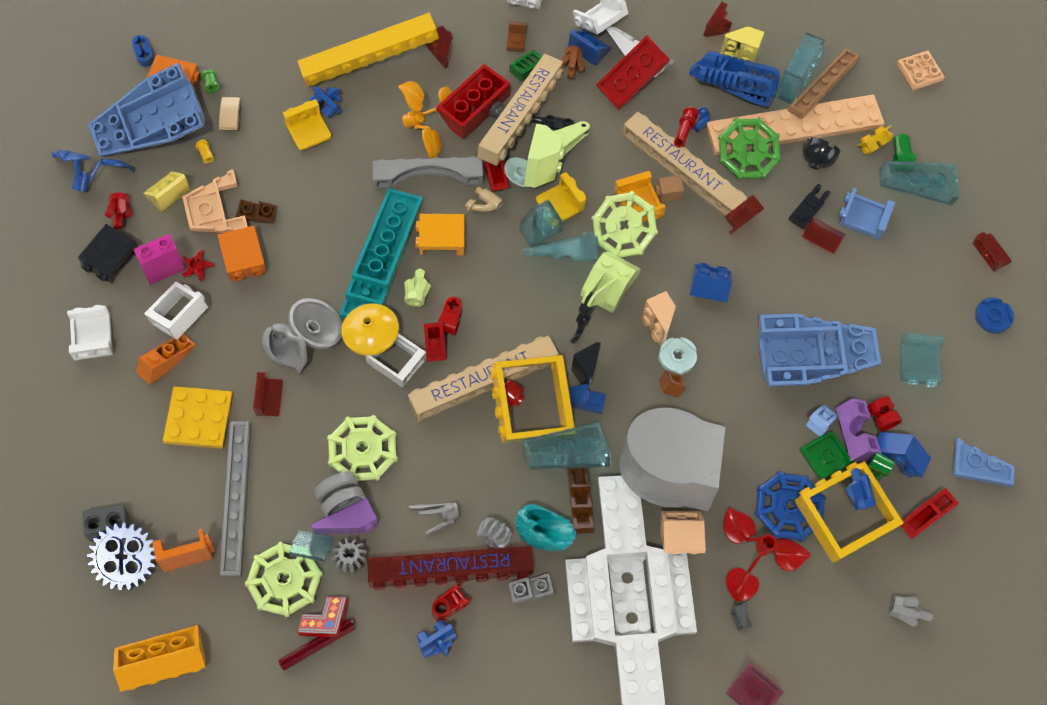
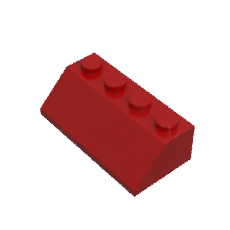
M483 64L436 107V110L449 129L464 139L489 116V110L495 102L500 101L503 103L510 96V82Z

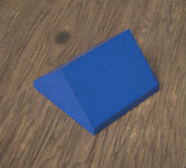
M571 30L568 47L578 46L583 51L582 57L594 66L611 50L610 46L585 30Z

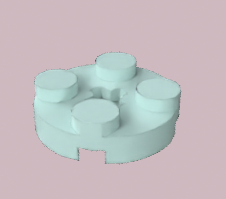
M669 338L661 345L658 360L666 371L683 375L691 371L695 366L697 350L695 345L686 338ZM680 352L682 359H676L673 353L678 354Z

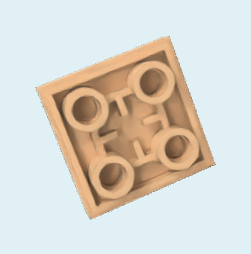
M929 51L900 59L897 62L912 90L943 81L944 79L943 73Z

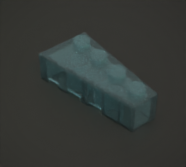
M806 32L783 74L775 98L792 104L798 98L826 49L823 47L824 39Z
M885 161L879 170L881 187L951 206L959 198L957 164Z
M599 422L523 440V455L528 470L610 467L611 452Z

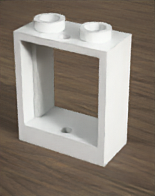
M175 282L144 314L153 326L177 340L208 306L204 302L205 297L200 292H193L188 285H181ZM183 296L190 299L191 301L172 321L164 317Z
M398 334L394 344L412 355V358L398 374L376 360L379 354L365 356L368 365L404 388L426 361V352Z

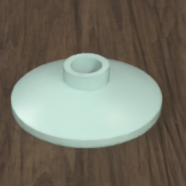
M517 157L507 160L504 165L506 176L516 185L528 187L524 186L527 160Z

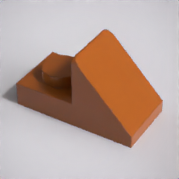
M509 22L507 51L524 52L527 22Z

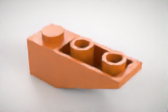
M184 333L177 340L172 338L140 356L136 373L150 385L165 376L196 347V344Z

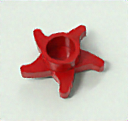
M200 250L196 256L190 259L183 256L182 258L188 268L186 272L182 273V276L188 277L196 274L202 282L204 280V270L209 267L213 268L214 264L203 261V250Z

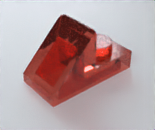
M720 3L708 21L703 36L710 37L730 32L732 22L726 19L728 4Z

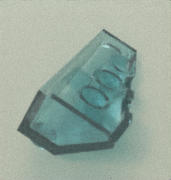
M548 199L533 207L520 221L519 231L530 247H533L561 232L563 221Z
M584 231L583 235L578 234L522 248V254L542 257L552 255V257L560 259L570 256L572 260L597 262L598 236L594 235V232Z

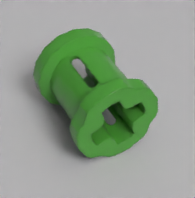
M208 69L201 73V79L205 83L204 90L207 93H215L220 89V85L216 80L217 74L215 70Z

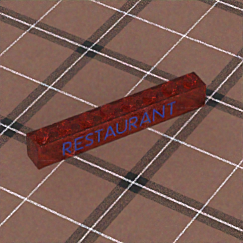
M531 546L367 558L369 588L374 590H384L388 586H394L397 589L405 588L406 585L424 587L427 586V583L446 585L447 582L456 581L457 584L467 583L468 580L486 582L491 578H497L499 581L508 580L509 577L523 579L529 578L530 575H533L534 571Z

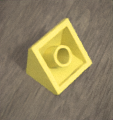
M171 171L143 194L163 212L188 193L190 188L184 174Z

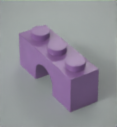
M853 398L836 408L838 421L841 424L843 438L846 441L851 461L867 462L874 457L876 452L881 453L877 437L861 433L864 422L871 419L866 401Z

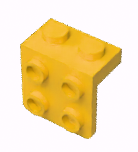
M316 99L307 101L295 108H289L283 112L285 125L298 150L303 151L331 139V133L320 115L319 104Z
M565 172L560 175L559 185L536 196V202L553 225H557L585 210L586 195L582 190L578 189L575 179Z

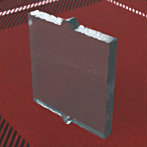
M298 531L295 540H292L289 555L325 562L327 554L331 552L333 537Z

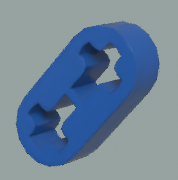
M144 35L135 36L132 40V45L138 63L143 67H148L154 61L148 39ZM141 42L143 44L142 48H140L139 43ZM143 54H146L147 59L143 58Z

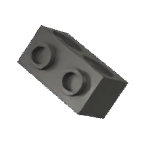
M124 504L82 511L83 535L92 542H95L93 540L95 537L101 538L99 531L107 533V526L114 530L112 524L117 519H121L119 523L120 528H122L123 522H127L129 528L128 510ZM95 523H100L97 529H91Z

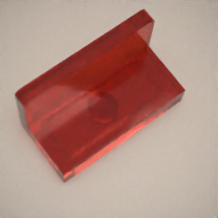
M754 194L724 216L733 227L729 231L730 234L764 210V207Z
M813 217L802 237L835 254L846 234Z
M985 232L978 234L972 243L993 272L1010 264L1012 261L991 233L987 235Z
M257 372L253 404L256 416H279L283 387L282 379H267L265 372Z

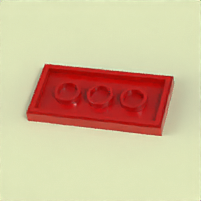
M646 35L596 85L616 108L620 110L671 60Z

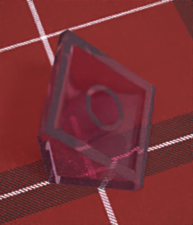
M750 663L726 694L739 705H774L784 691Z

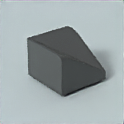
M748 602L734 607L731 611L732 618L739 631L752 626L747 614Z

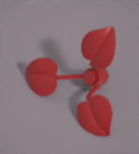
M731 507L726 511L723 519V530L726 537L735 544L742 543L744 539L746 542H757L756 550L759 553L747 572L741 568H734L728 572L725 583L728 592L735 601H747L757 593L759 580L755 576L750 575V573L762 556H767L772 552V555H776L775 563L777 566L788 572L797 570L810 557L811 554L805 548L788 539L776 541L772 535L768 534L762 538L760 536L751 538L756 531L754 521L748 515Z

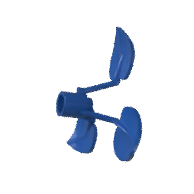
M61 149L51 152L53 157L61 158L64 162L68 160L74 162L75 174L72 189L78 191H87L88 183L93 181V177L101 165L127 167L134 172L131 166L120 160L101 159L91 175L88 176V172L80 171V160H89V156Z

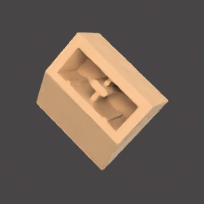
M666 291L646 300L641 317L645 327L650 329L653 340L658 342L660 347L666 340L676 307Z
M661 511L659 532L664 553H690L693 555L705 553V527L701 511Z

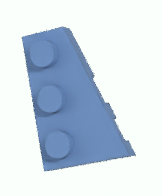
M959 438L955 440L953 477L1007 487L1014 485L1015 466L995 456H989L981 452V449L963 443L964 441Z

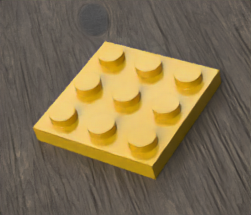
M173 386L163 437L164 444L223 449L233 397L232 391Z

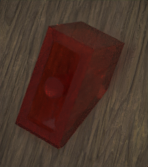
M442 25L436 28L439 39L432 43H426V46L446 69L448 68L452 52L453 35Z

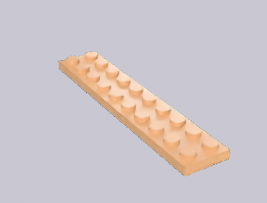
M873 94L819 103L803 119L789 112L788 109L710 121L707 123L706 129L714 154L720 155L718 136L730 126L735 118H762V121L775 133H779V145L804 141L811 137L822 138L875 129L884 126L885 123ZM742 126L744 131L753 130L754 126ZM759 128L758 133L767 139L769 136ZM735 130L729 138L734 140L738 132ZM727 144V153H731L732 147ZM745 145L747 147L746 150H751L753 148L751 145Z

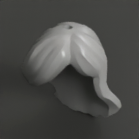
M274 323L272 327H268L262 336L264 352L273 362L293 367L300 375L302 368L307 362L306 343L301 337L293 334L287 323Z

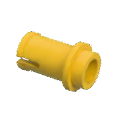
M201 139L196 142L195 148L200 152L205 164L214 161V156L209 148L210 144L205 139Z

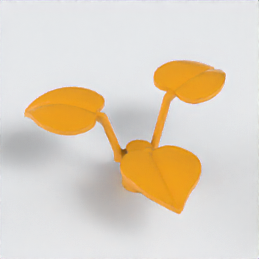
M405 82L398 87L412 111L403 115L402 122L406 128L423 129L422 138L429 159L435 158L442 149L441 138L436 130H431L429 126L421 124L424 121L425 115L437 110L433 108L423 113L418 112L423 107V90L416 82ZM444 86L439 90L440 102L453 92L449 87Z

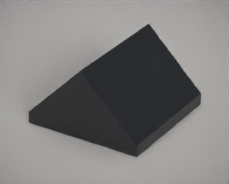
M599 342L592 344L573 356L571 371L581 385L588 384L587 390H590L601 344Z

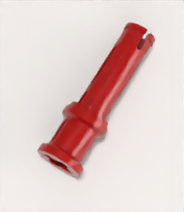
M686 107L683 110V116L679 121L680 127L674 140V145L678 148H681V145L682 147L685 146L690 129L695 126V120L699 114L694 107Z

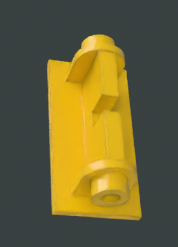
M890 125L885 128L880 126L874 130L875 134L872 136L868 134L861 138V143L856 145V147L861 145L862 152L865 155L871 154L879 148L877 142L881 147L892 140L893 134L888 131L892 126Z

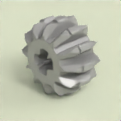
M492 517L485 518L477 531L479 539L495 550H503L507 547L513 535L504 523Z
M346 538L344 545L338 542L339 548L333 549L335 555L332 557L333 562H337L335 564L336 568L342 567L343 573H346L348 568H350L351 573L355 572L354 567L361 570L362 566L360 563H366L367 561L364 557L367 555V550L363 549L364 544H357V539L355 538L351 543ZM346 554H353V558L346 557Z

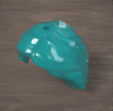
M535 504L525 505L516 515V530L521 540L533 548L546 551L565 550L576 539L577 532L574 530L573 525L570 524V520Z

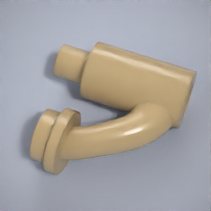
M478 186L475 193L487 205L477 204L476 200L470 199L466 203L465 208L468 212L473 210L481 212L498 211L503 205L504 200L487 188L482 189Z

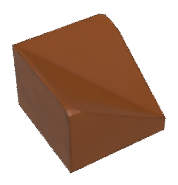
M665 370L659 379L663 393L680 397L686 389L683 378L679 374Z

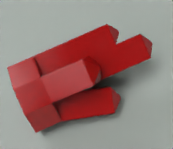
M122 192L110 194L109 203L104 214L107 218L112 217L111 225L116 230L121 229L122 218H130L132 215L129 205L130 197Z

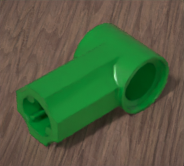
M907 134L895 136L893 139L895 149L893 158L894 168L913 169L916 159L915 154L911 150L910 136Z
M876 452L868 467L876 480L880 481L884 476H888L895 461Z

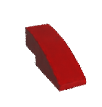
M482 160L491 192L509 189L508 179L504 171V162L501 160L496 166Z
M945 488L903 519V524L900 526L912 540L958 506L959 502Z

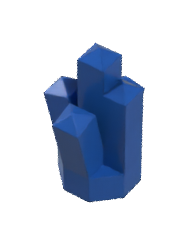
M854 468L851 471L853 482L851 485H848L846 491L854 504L855 511L877 506L869 476L862 474L860 469Z

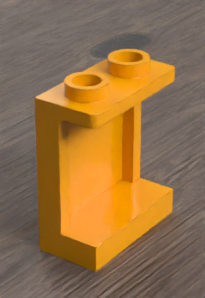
M650 171L615 182L614 191L616 195L634 191L636 195L647 203L654 205L655 220L664 216L666 207L660 203L651 184L652 175ZM622 201L620 205L627 206L628 201ZM636 203L632 206L639 213L644 210ZM647 215L643 217V223L648 221Z
M420 214V221H416V232H419V237H416V248H419L420 255H423V250H457V256H464V214Z

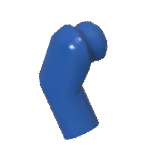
M701 107L698 110L699 121L693 127L696 132L701 131L710 122V113L706 107Z

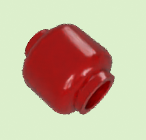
M512 380L504 381L508 408H513L515 405L519 407L525 398L522 395L523 387Z

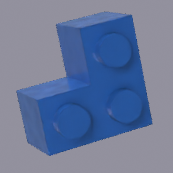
M880 432L877 440L881 453L894 460V464L899 466L905 476L923 477L931 457L916 437L907 434Z

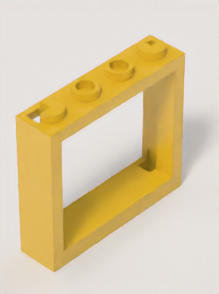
M563 355L500 361L491 365L489 377L493 380L494 385L492 396L493 399H496L495 416L497 419L499 418L500 426L498 427V433H500L502 443L566 436L575 432ZM551 364L561 428L512 433L502 369Z
M865 461L857 464V462L850 464L846 467L847 471L843 473L841 470L835 472L830 476L832 479L828 481L825 478L814 484L816 487L811 490L809 487L799 492L801 496L794 500L832 563L837 562L903 524V521ZM857 468L861 470L862 474L869 476L876 504L888 523L841 549L810 498L852 476L851 471Z

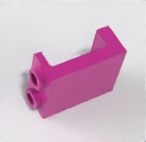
M170 234L134 249L150 285L185 270Z

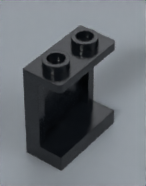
M105 224L78 256L83 270L88 273H95L97 278L103 282L107 280L113 283V274L131 253L136 256L134 249L139 246L132 238Z

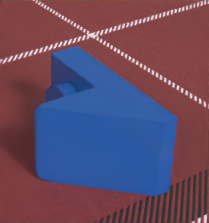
M588 384L568 387L571 408L602 415L606 394L587 390Z

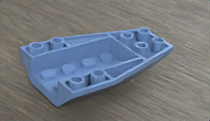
M177 63L144 79L89 123L88 126L99 156L104 157L173 142L204 127L205 116L193 85L181 65Z

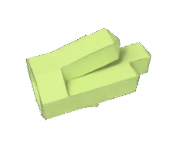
M421 268L415 271V276L412 279L404 282V301L413 307L424 305L425 297L431 287V284L424 278L425 271Z

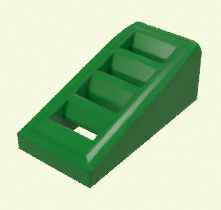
M533 49L512 62L509 66V72L522 82L529 76L542 56Z

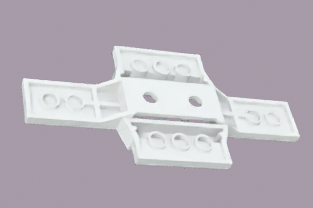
M622 476L598 477L604 549L590 554L583 559L565 560L572 643L595 641L615 647L622 705H665L658 642L675 635L697 633L687 553H664L663 549L647 546L641 497L636 495L627 486ZM645 559L648 574L654 633L651 632L649 618V609L643 561ZM624 573H630L633 576V581L628 584L624 583L621 576ZM628 613H635L638 621L630 624L626 620V615Z

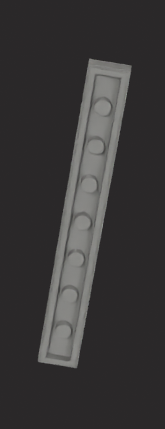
M230 421L220 577H241L250 421Z

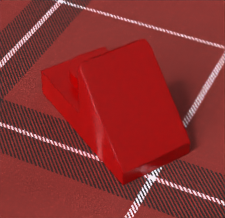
M443 322L423 324L427 362L446 360Z

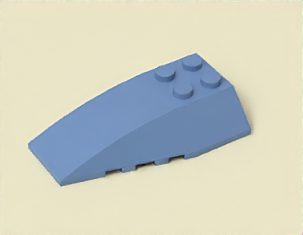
M769 314L759 316L758 345L762 376L769 387L810 385L881 365L876 328L855 324L845 325L834 320L830 322L818 317H804L802 314Z

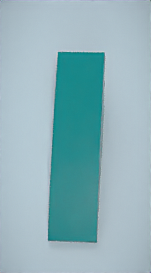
M391 188L387 189L352 272V279L339 313L340 318L345 319L352 310L361 305H385L412 233L423 197Z

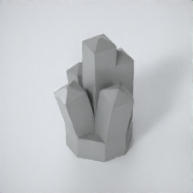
M894 595L892 598L889 615L902 620L913 628L918 625V618L926 621L933 619L931 612L917 607L920 603L917 597Z

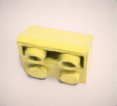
M745 27L727 33L720 54L755 62L764 32L751 27Z

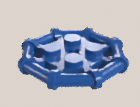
M779 471L774 477L757 487V505L754 514L774 538L780 537L804 542L805 538L813 533L810 526L803 530L801 524L806 519L794 501L801 496L799 492L804 487H809L810 490L815 488L814 484L808 479L809 476L793 475ZM787 482L800 483V484H799V486H791V485H787ZM778 483L781 486L778 491L773 492L770 490ZM819 493L810 499L813 504H816V509L824 521V506L827 499L825 495ZM765 496L771 498L770 507L764 508ZM791 501L796 508L789 510L786 504ZM768 514H772L774 520L779 522L777 526L767 517ZM783 525L793 526L796 532L781 529Z

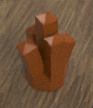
M578 46L566 48L565 54L561 59L563 67H567L569 64L567 78H574L575 66L577 67V72H584L583 51Z

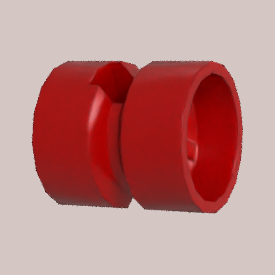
M890 396L879 398L867 406L872 418H876L874 422L880 432L890 430L902 422L898 411L893 410L895 406Z

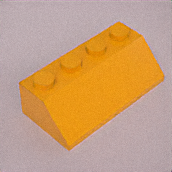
M198 625L120 646L114 650L113 672L120 692L131 691L143 685L155 684L161 680L177 678L182 674L198 672L206 668L205 653Z

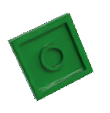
M833 430L799 449L819 481L824 478L827 480L835 472L843 471L847 466L854 463Z

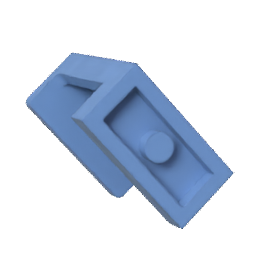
M853 188L851 193L847 192L844 203L847 204L841 208L838 215L841 218L839 225L880 240L886 230L895 202L888 200L886 205L855 194L857 189Z

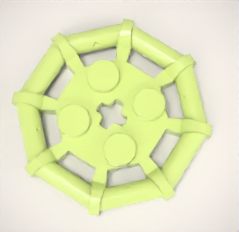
M634 191L606 196L603 204L595 215L591 217L595 234L594 243L620 258L644 254V250L654 236L658 235L654 205L647 203L636 195ZM628 201L627 206L616 207L615 203ZM636 203L644 210L639 213L632 206ZM610 206L613 209L607 219L602 218ZM646 215L648 217L649 228H646L643 225V217ZM629 221V228L621 230V222ZM600 223H606L607 234L603 236ZM643 232L647 233L645 238L639 244L637 242L639 237L642 235ZM609 238H611L618 244L616 248H614L606 241ZM633 243L635 247L622 250L623 245Z
M376 415L349 418L348 416L327 437L329 461L327 463L329 467H333L341 473L349 471L340 463L346 460L352 466L350 471L354 473L357 481H378L386 470L398 460L396 454L397 433L381 422ZM366 424H368L367 428H355V427H354V425H366ZM375 426L384 434L381 436L376 435L372 429ZM349 428V435L341 438L340 436ZM388 441V452L382 451V442ZM336 444L342 445V454L337 455ZM360 444H364L365 447H368L364 452H360V450H357V448L360 447ZM381 457L386 459L376 470L374 465L378 463ZM370 467L371 472L356 473L357 468Z
M282 541L253 557L254 561L248 579L245 581V587L250 591L259 611L264 610L284 615L286 618L306 605L315 602L314 598L320 578L323 577V572L319 570L310 554V549L284 544ZM285 552L298 555L296 559L292 560L284 557ZM279 554V557L269 563L265 561L271 558L272 556ZM303 560H305L310 571H303L300 565ZM260 566L264 567V575H262V578H257ZM280 575H289V578L287 579L288 582L279 583L278 581L281 579ZM305 579H312L308 592L303 590ZM257 586H264L267 594L263 598ZM298 594H300L303 597L297 602L289 605V599L295 597ZM271 598L279 601L283 600V606L271 604L269 601Z

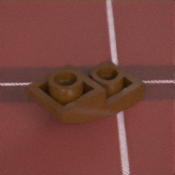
M240 199L236 217L245 216L246 221L273 223L277 206L262 201L256 204Z

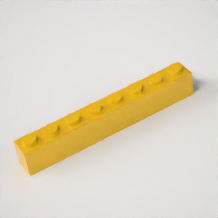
M429 12L303 58L297 62L305 83L309 87L344 73H350L352 70L366 67L374 62L382 61L393 55H399L404 51L415 49L423 44L432 43L439 39Z

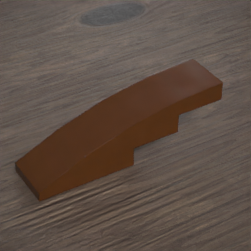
M586 457L567 458L569 496L574 530L577 534L594 533Z

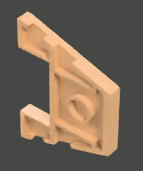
M233 169L228 171L223 177L213 179L212 183L206 186L202 185L182 196L191 231L225 233L248 227L245 216L225 219L219 191L238 187Z

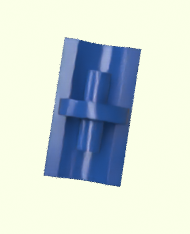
M318 86L313 88L316 93L311 97L310 101L316 99L319 107L325 101L327 104L321 111L328 118H331L336 112L339 115L343 112L333 102L334 100L337 102L341 100L339 97L341 91L337 87L332 89L327 87V95Z
M440 620L433 626L436 631L433 635L429 636L427 631L417 635L418 645L425 658L432 654L436 656L441 652L446 657L449 655L447 648L452 646V641L457 639L452 625H447L443 620Z

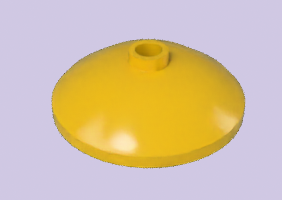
M365 304L355 308L346 316L342 324L341 334L345 345L352 352L359 355L372 356L386 351L394 344L399 334V323L396 315L388 307L380 304Z

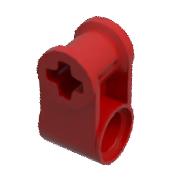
M449 297L445 301L442 313L438 319V322H443L444 333L454 336L457 333L462 315V303L457 297Z
M459 584L450 588L433 602L431 610L433 619L438 622L440 620L445 621L470 604L471 600L465 597L460 590ZM439 606H442L447 611L443 614H439L436 612L435 609Z

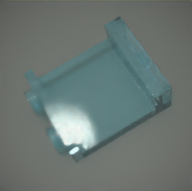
M906 332L900 340V381L911 385L918 383L925 384L928 387L938 386L943 380V375H940V348L944 344V337Z

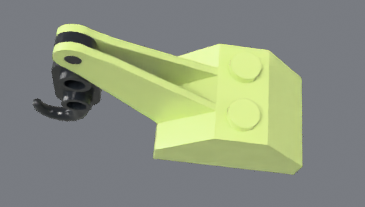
M532 115L531 122L537 124L528 155L524 186L535 188L555 180L556 173L561 171L562 162H559V160L563 159L577 143L589 134V123L581 121L575 124L570 118L564 119L553 115L545 117Z
M609 251L602 253L581 290L580 296L583 299L578 310L580 313L576 318V322H578L577 330L570 340L572 344L580 338L585 327L590 322V315L595 305H599L611 313L615 311L639 276L641 268Z

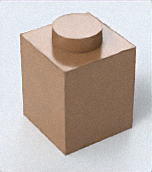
M680 175L659 178L658 184L655 186V192L659 196L660 203L682 200L684 188Z

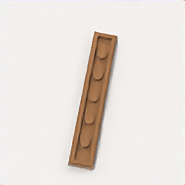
M846 48L789 106L788 111L803 119L860 60V55Z

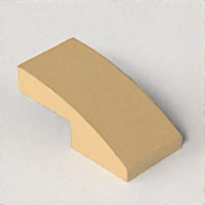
M222 97L219 130L238 129L240 97Z

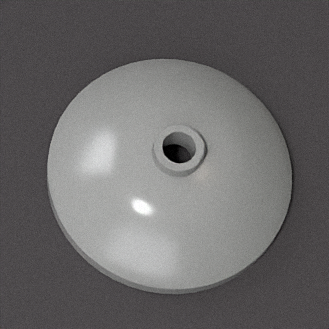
M305 298L297 301L291 307L288 314L290 329L295 336L301 337L306 345L317 349H327L336 345L341 339V318L327 303L318 299Z

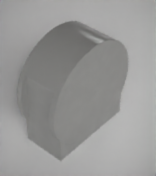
M656 408L640 414L631 423L620 453L619 469L623 480L636 495L650 503L664 507L688 506L709 512L719 489L725 426L702 421L691 413L674 408Z

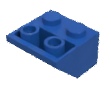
M707 263L694 264L690 296L727 303L732 284L731 270L724 266L710 267Z

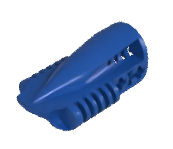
M714 51L706 53L700 61L691 66L689 75L696 77L701 82L713 84L719 89L750 103L768 108L771 107L780 79V72L775 67L742 58L739 59L730 55L727 56ZM753 69H756V75L753 74ZM770 73L773 74V79L770 78Z

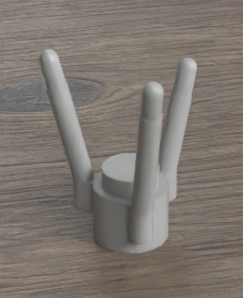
M456 502L409 506V509H431L418 512L419 515L441 513L442 519H446L443 523L426 531V535L449 524H454V519L459 518Z

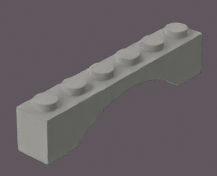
M476 156L467 158H416L410 160L380 159L373 161L374 189L394 188L409 178L421 175L449 177L464 186L483 185L482 159Z

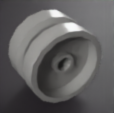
M346 471L335 474L315 487L313 492L318 503L322 504L321 509L325 517L366 499L362 489L356 487L358 481L353 472Z

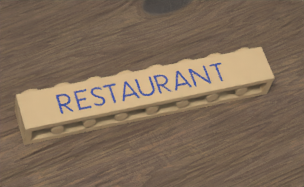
M547 54L542 56L478 145V158L496 166L501 160L505 159L508 149L514 146L517 136L520 137L522 135L524 126L526 124L529 125L532 115L538 112L541 102H545L548 92L554 89L557 79L560 80L564 73L562 69L563 61Z
M637 112L624 124L622 135L674 176L680 175L681 181L729 220L744 208L747 197L742 191L733 187L728 180L719 176L714 169L705 165L700 158H696L686 147H676L674 145L675 139L663 132L659 126L654 125L648 117Z
M549 335L546 337L540 336L527 345L521 344L515 350L502 352L494 359L488 358L475 367L469 366L463 372L450 374L442 381H434L423 389L417 388L408 395V401L419 422L491 391L494 385L489 375L491 374V365L495 362L559 356V353ZM551 364L502 369L505 382L507 380L515 381Z

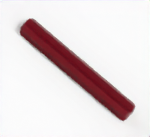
M351 619L344 621L339 638L317 637L279 659V665L282 670H287L355 630V624Z

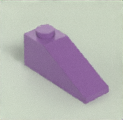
M366 498L312 524L311 527L314 534H360L373 531L376 528L375 526L378 525V521Z

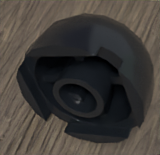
M811 137L810 139L807 138L804 144L803 156L810 163L809 167L819 170L820 168L832 166L839 157L840 149L835 145L833 148L830 147L828 141Z

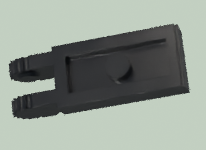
M817 184L813 191L805 197L788 219L802 230L823 207L826 199L831 194L827 190L821 199L817 198L815 195L821 190L822 186L820 184Z

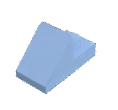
M823 404L810 416L806 426L821 437L835 422L838 415Z

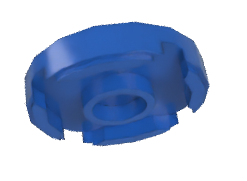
M987 298L977 306L975 319L978 325L985 331L999 334L1005 332L1011 326L1014 320V312L1010 305L1005 304L1001 299Z

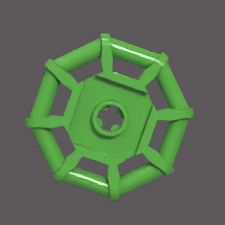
M760 117L758 119L735 118L730 126L718 136L720 146L719 161L734 173L739 180L744 178L765 179L773 167L781 162L780 135L775 133ZM742 126H754L753 130L744 131ZM759 128L769 136L767 139L758 133ZM736 130L738 132V135L735 137V139L733 140L729 138V136ZM771 142L773 154L768 153V143ZM727 144L732 147L730 155H727ZM745 145H751L753 152H746L747 147ZM765 158L770 160L767 163V165L764 168H762L760 163ZM734 159L741 166L740 169L730 160ZM752 166L755 167L756 171H745V168Z

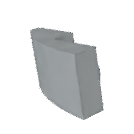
M549 573L531 579L527 577L508 583L513 603L555 595Z

